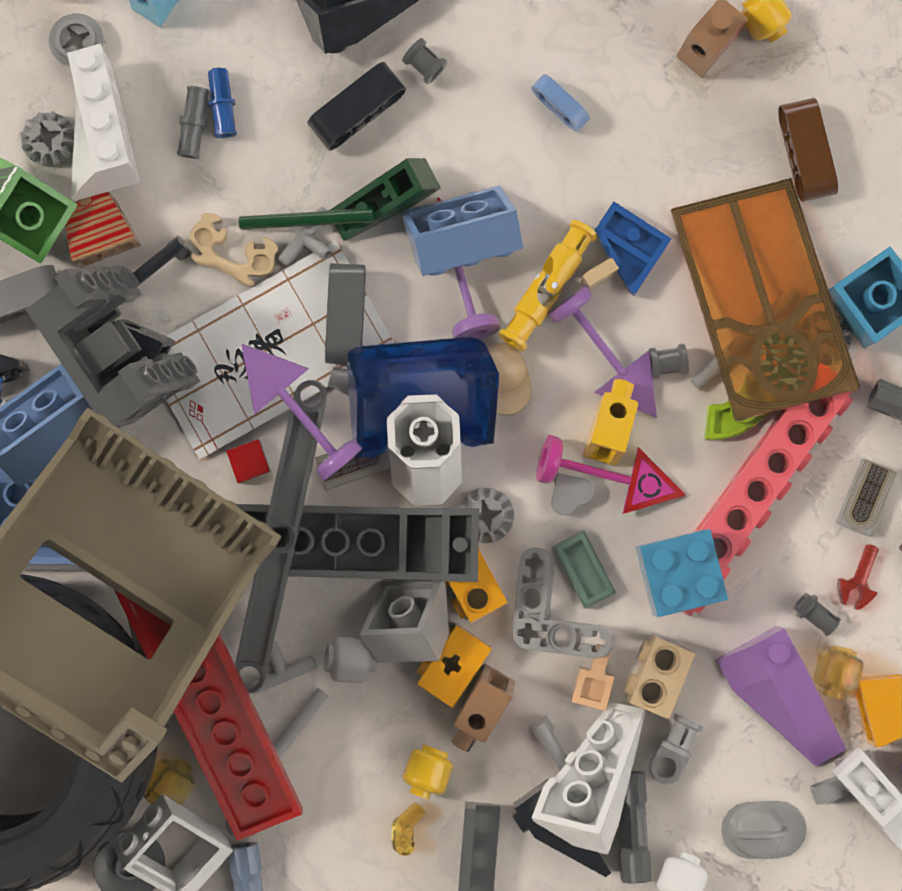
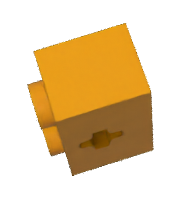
M457 623L453 629L449 628V635L439 661H423L417 669L416 673L421 676L417 685L453 708L492 650V647ZM456 654L459 656L458 664L461 668L459 670L452 668L447 672L445 670L446 663L442 659L445 656L451 658Z

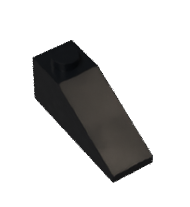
M548 779L513 802L516 813L512 817L523 833L530 830L535 839L604 877L611 874L608 865L599 852L575 847L532 820V815L542 789Z

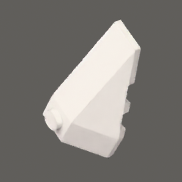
M611 702L607 706L606 711H603L587 731V738L576 752L573 753L571 751L565 759L566 764L556 777H551L544 785L532 815V820L575 847L608 855L619 825L644 721L645 709Z

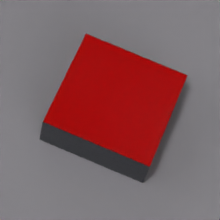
M260 439L226 451L238 484L272 472Z

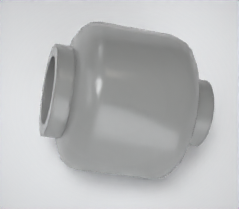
M338 636L332 644H327L324 670L325 672H330V676L334 681L363 683L367 679L369 672H375L377 661L361 637Z

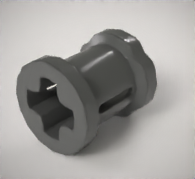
M420 38L408 49L402 61L406 65L411 64L423 75L424 82L428 85L442 73L447 65V60L444 58L439 59L426 47L427 42Z
M679 344L677 348L658 351L655 348H649L653 379H658L662 374L681 372L682 375H688L689 361L685 344Z

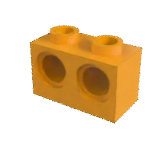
M479 548L478 582L445 581L446 587L450 585L457 597L451 600L460 619L467 616L470 623L508 603ZM480 588L487 593L488 600L483 607L473 608L469 605L467 596L472 589Z

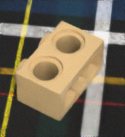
M654 635L651 636L650 641L644 640L637 655V660L641 661L636 674L630 673L624 687V692L628 694L626 700L630 704L670 719L696 653ZM664 649L669 650L672 654L671 664L666 668H658L655 663L656 654ZM650 682L657 683L659 686L658 697L652 701L644 700L642 697L643 687Z

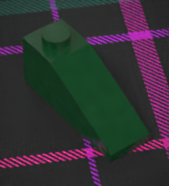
M406 158L329 211L374 208L375 222L335 225L343 241H347L398 215L402 211L415 206L441 189L426 158Z

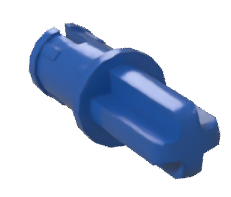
M212 68L208 72L211 101L208 102V106L213 111L214 135L216 138H231L237 135V131L235 129L233 106L236 105V101L231 97L229 73L226 68Z

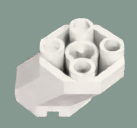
M436 394L407 396L400 406L387 418L392 486L414 506L442 505L462 483L459 414Z

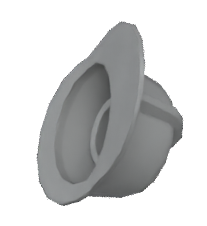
M746 802L737 804L727 812L722 822L721 832L724 843L737 856L747 859H774L790 856L801 847L805 840L806 824L799 810L787 802Z

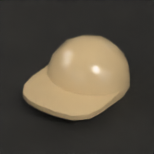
M495 342L485 347L478 354L475 362V376L484 405L492 412L500 415H513L522 411L529 403L532 395V383L522 353L507 343Z

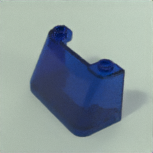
M459 337L360 346L351 349L347 353L352 440L356 441L362 448L355 455L356 458L377 457L387 450V418L400 406L407 396L436 394L459 414L460 442L464 445L477 447L494 444L500 374L483 341L473 337Z

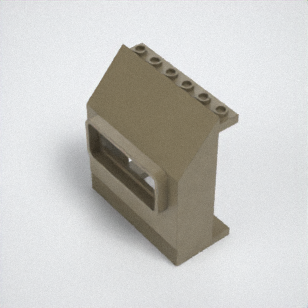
M87 407L69 437L0 527V707L122 783L161 742L168 730L164 726L258 567L276 547L281 536L272 531L267 524L257 521L242 511L234 502L224 499L209 489L204 482L194 479L176 467L171 460L161 457L146 447L138 438L128 435L113 425L106 417L95 413ZM42 544L50 547L171 626L150 660L20 577V574Z

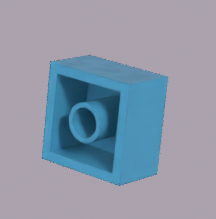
M891 246L827 290L830 303L841 318L844 319V322L864 349L875 344L902 325V261Z
M702 529L635 546L653 616L662 617L729 600L710 529Z

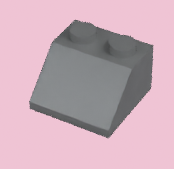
M405 580L382 582L359 635L377 663L439 661L449 635L445 581Z

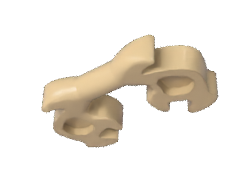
M204 213L201 215V220L191 229L190 240L202 253V255L191 254V258L198 265L215 268L224 272L246 287H254L256 285L249 277H267L274 272L276 256L280 250L271 239L267 237L262 239L265 249H255V243L250 241L244 252L249 259L248 263L237 264L219 256L214 251V246L223 245L228 237V232L225 228L220 232L214 229V225L222 223L220 216L213 213Z

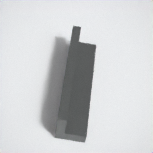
M465 801L458 891H494L500 804Z

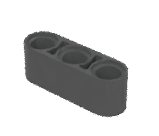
M330 263L325 363L361 365L366 282L365 265Z

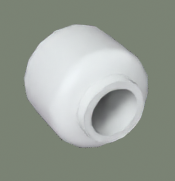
M681 852L679 858H666L656 887L658 891H704L708 880V873L699 866L701 862L699 858Z

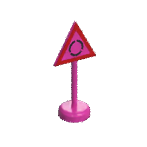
M549 434L541 449L536 471V480L538 482L550 483L557 475L559 467L627 484L629 486L622 514L686 495L639 447H637L631 477L563 459V442L557 436Z

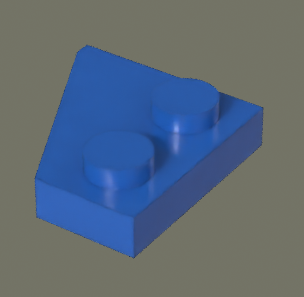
M614 201L594 230L608 258H613L619 267L617 273L629 293L635 296L672 239Z

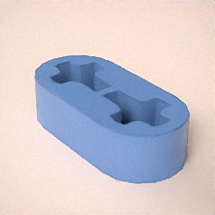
M543 74L532 85L531 90L535 96L573 131L578 132L590 120L587 111L548 75Z

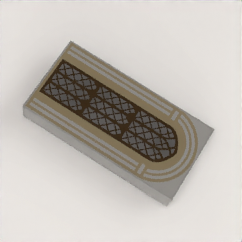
M381 435L359 442L358 444L362 449L339 470L323 481L325 490L328 491L390 470V461ZM324 454L315 457L317 466L328 458L329 455Z
M862 459L835 523L865 536H871L897 472L870 460Z

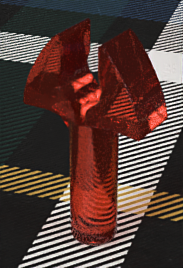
M865 545L854 577L848 580L838 578L837 590L842 605H846L850 591L857 588L859 598L854 606L855 610L865 607L876 597L878 592L870 590L867 583L879 551L875 545Z

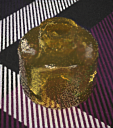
M829 645V650L819 652L813 681L817 686L823 688V695L843 700L845 694H854L859 690V681H861L864 663L857 657V651L846 647Z
M176 757L174 761L166 758L159 760L154 766L144 798L152 805L164 794L178 804L183 805L196 787V781L191 775L194 768L180 757Z

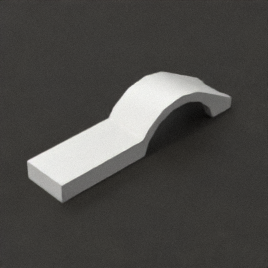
M857 747L832 773L902 852V794L869 757Z

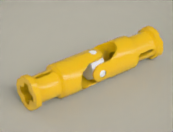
M571 220L569 224L570 230L561 244L555 245L547 257L542 271L535 277L514 308L515 315L507 327L499 331L498 335L505 343L517 350L525 351L527 348L526 341L535 327H540L561 294L563 285L574 275L581 264V256L590 242H595L598 238L596 232L587 224L579 220ZM537 293L545 294L549 297L541 304L537 298Z

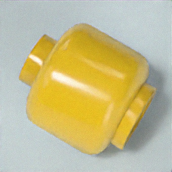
M745 0L742 3L744 9L741 13L747 18L745 27L754 40L761 41L767 38L772 43L788 32L785 26L791 20L792 13L784 0Z
M423 744L421 749L412 750L402 775L403 781L411 786L409 793L429 800L431 793L434 795L443 794L453 770V763L447 759L449 754Z

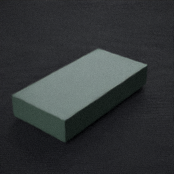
M584 530L553 546L584 608L616 593Z

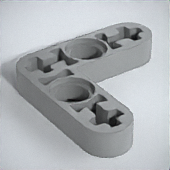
M535 547L524 551L519 561L512 631L515 643L521 648L590 658H600L609 655L615 647V636L609 628L602 625L549 619L555 566L554 558L548 550ZM538 553L539 559L544 561V568H538L536 579H544L543 584L527 583L528 577L535 578L536 570L535 567L530 566V560L536 559ZM532 588L539 590L542 595L541 604L534 609L530 608L525 601L526 593ZM530 624H532V630L547 631L546 638H531L529 643L528 637L523 635V629H528ZM561 627L569 629L572 634V642L566 648L560 647L555 640V634ZM597 632H600L601 639L606 640L605 646L599 647L598 652L594 644H580L581 636L596 637Z

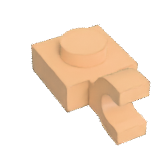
M595 644L596 651L598 652L599 647L603 645ZM610 654L605 657L592 658L590 669L582 666L579 667L571 702L606 711L615 678L614 675L605 673Z

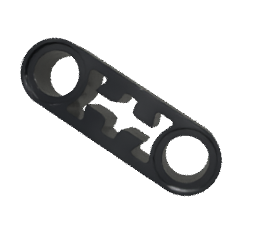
M380 62L318 109L309 118L307 124L328 151H332L396 103L405 94L407 89L385 62Z

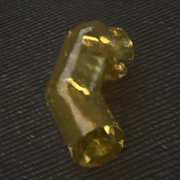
M416 801L391 824V844L393 849L401 856H409L414 852L413 826L427 815Z

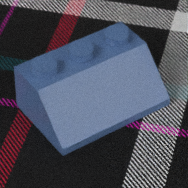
M500 186L401 212L415 262L422 276L440 275L450 268L461 265L473 266L483 259L494 256L506 257L516 250L523 249L517 210Z
M62 364L0 407V467L18 487L36 478L45 469L69 437L87 407L92 410Z

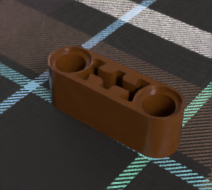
M809 98L780 105L778 108L779 123L796 192L800 201L806 202L836 195L838 193V179L818 101L816 98Z

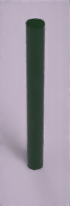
M374 208L240 216L238 223L240 230L375 222Z

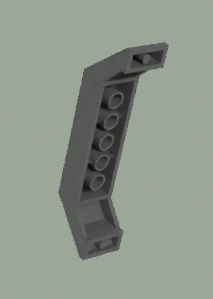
M236 504L242 511L257 521L266 524L270 505ZM304 505L288 577L478 582L479 508ZM275 527L272 529V531L281 536L276 546H285L289 543L290 533L286 528Z

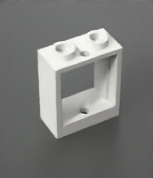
M164 794L145 810L140 820L129 832H126L121 837L119 843L114 848L124 870L161 891H198L233 852L223 830ZM172 821H175L201 838L171 871L143 855V853Z

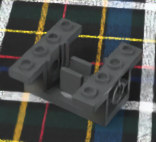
M124 266L65 269L54 277L59 285L25 309L92 410L106 417L118 428L137 422L176 393L190 389L200 382L196 375L197 368L189 357L183 356L182 353L167 356L165 353H162L153 360L148 359L147 356L143 357L138 362L130 363L118 371V375L115 368L142 350L122 320H118L114 324L109 321L92 334L88 331V328L121 304L131 303L143 295L137 287L139 285L138 279L131 270Z

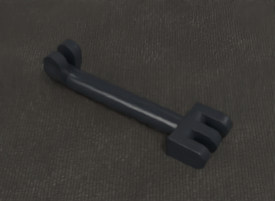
M177 235L162 250L135 270L133 274L138 279L140 285L174 257L183 261L192 252L184 245L181 237ZM116 308L99 320L98 323L104 325L109 321L112 322L121 315V312Z

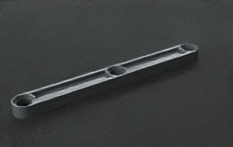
M316 380L301 382L294 392L293 399L317 428L321 430L327 403L326 388L321 382ZM312 385L320 390L321 400L316 406H307L302 402L301 392L306 386ZM291 410L266 524L271 530L275 527L286 528L290 533V541L285 546H276L260 564L254 575L235 662L239 674L240 670L247 666L254 667L259 672L260 679L256 684H244L248 693L257 692L263 686L267 676L318 444L317 440Z

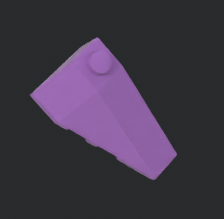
M774 626L715 659L732 691L753 708L814 766L817 767L847 750L799 653L784 628Z

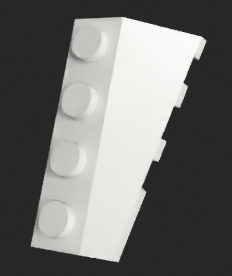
M101 43L67 53L76 99L71 186L72 201L140 183L113 67Z

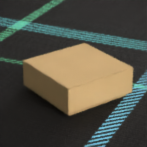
M609 258L583 274L581 284L582 286L587 285L591 290L614 276L619 267L613 258Z

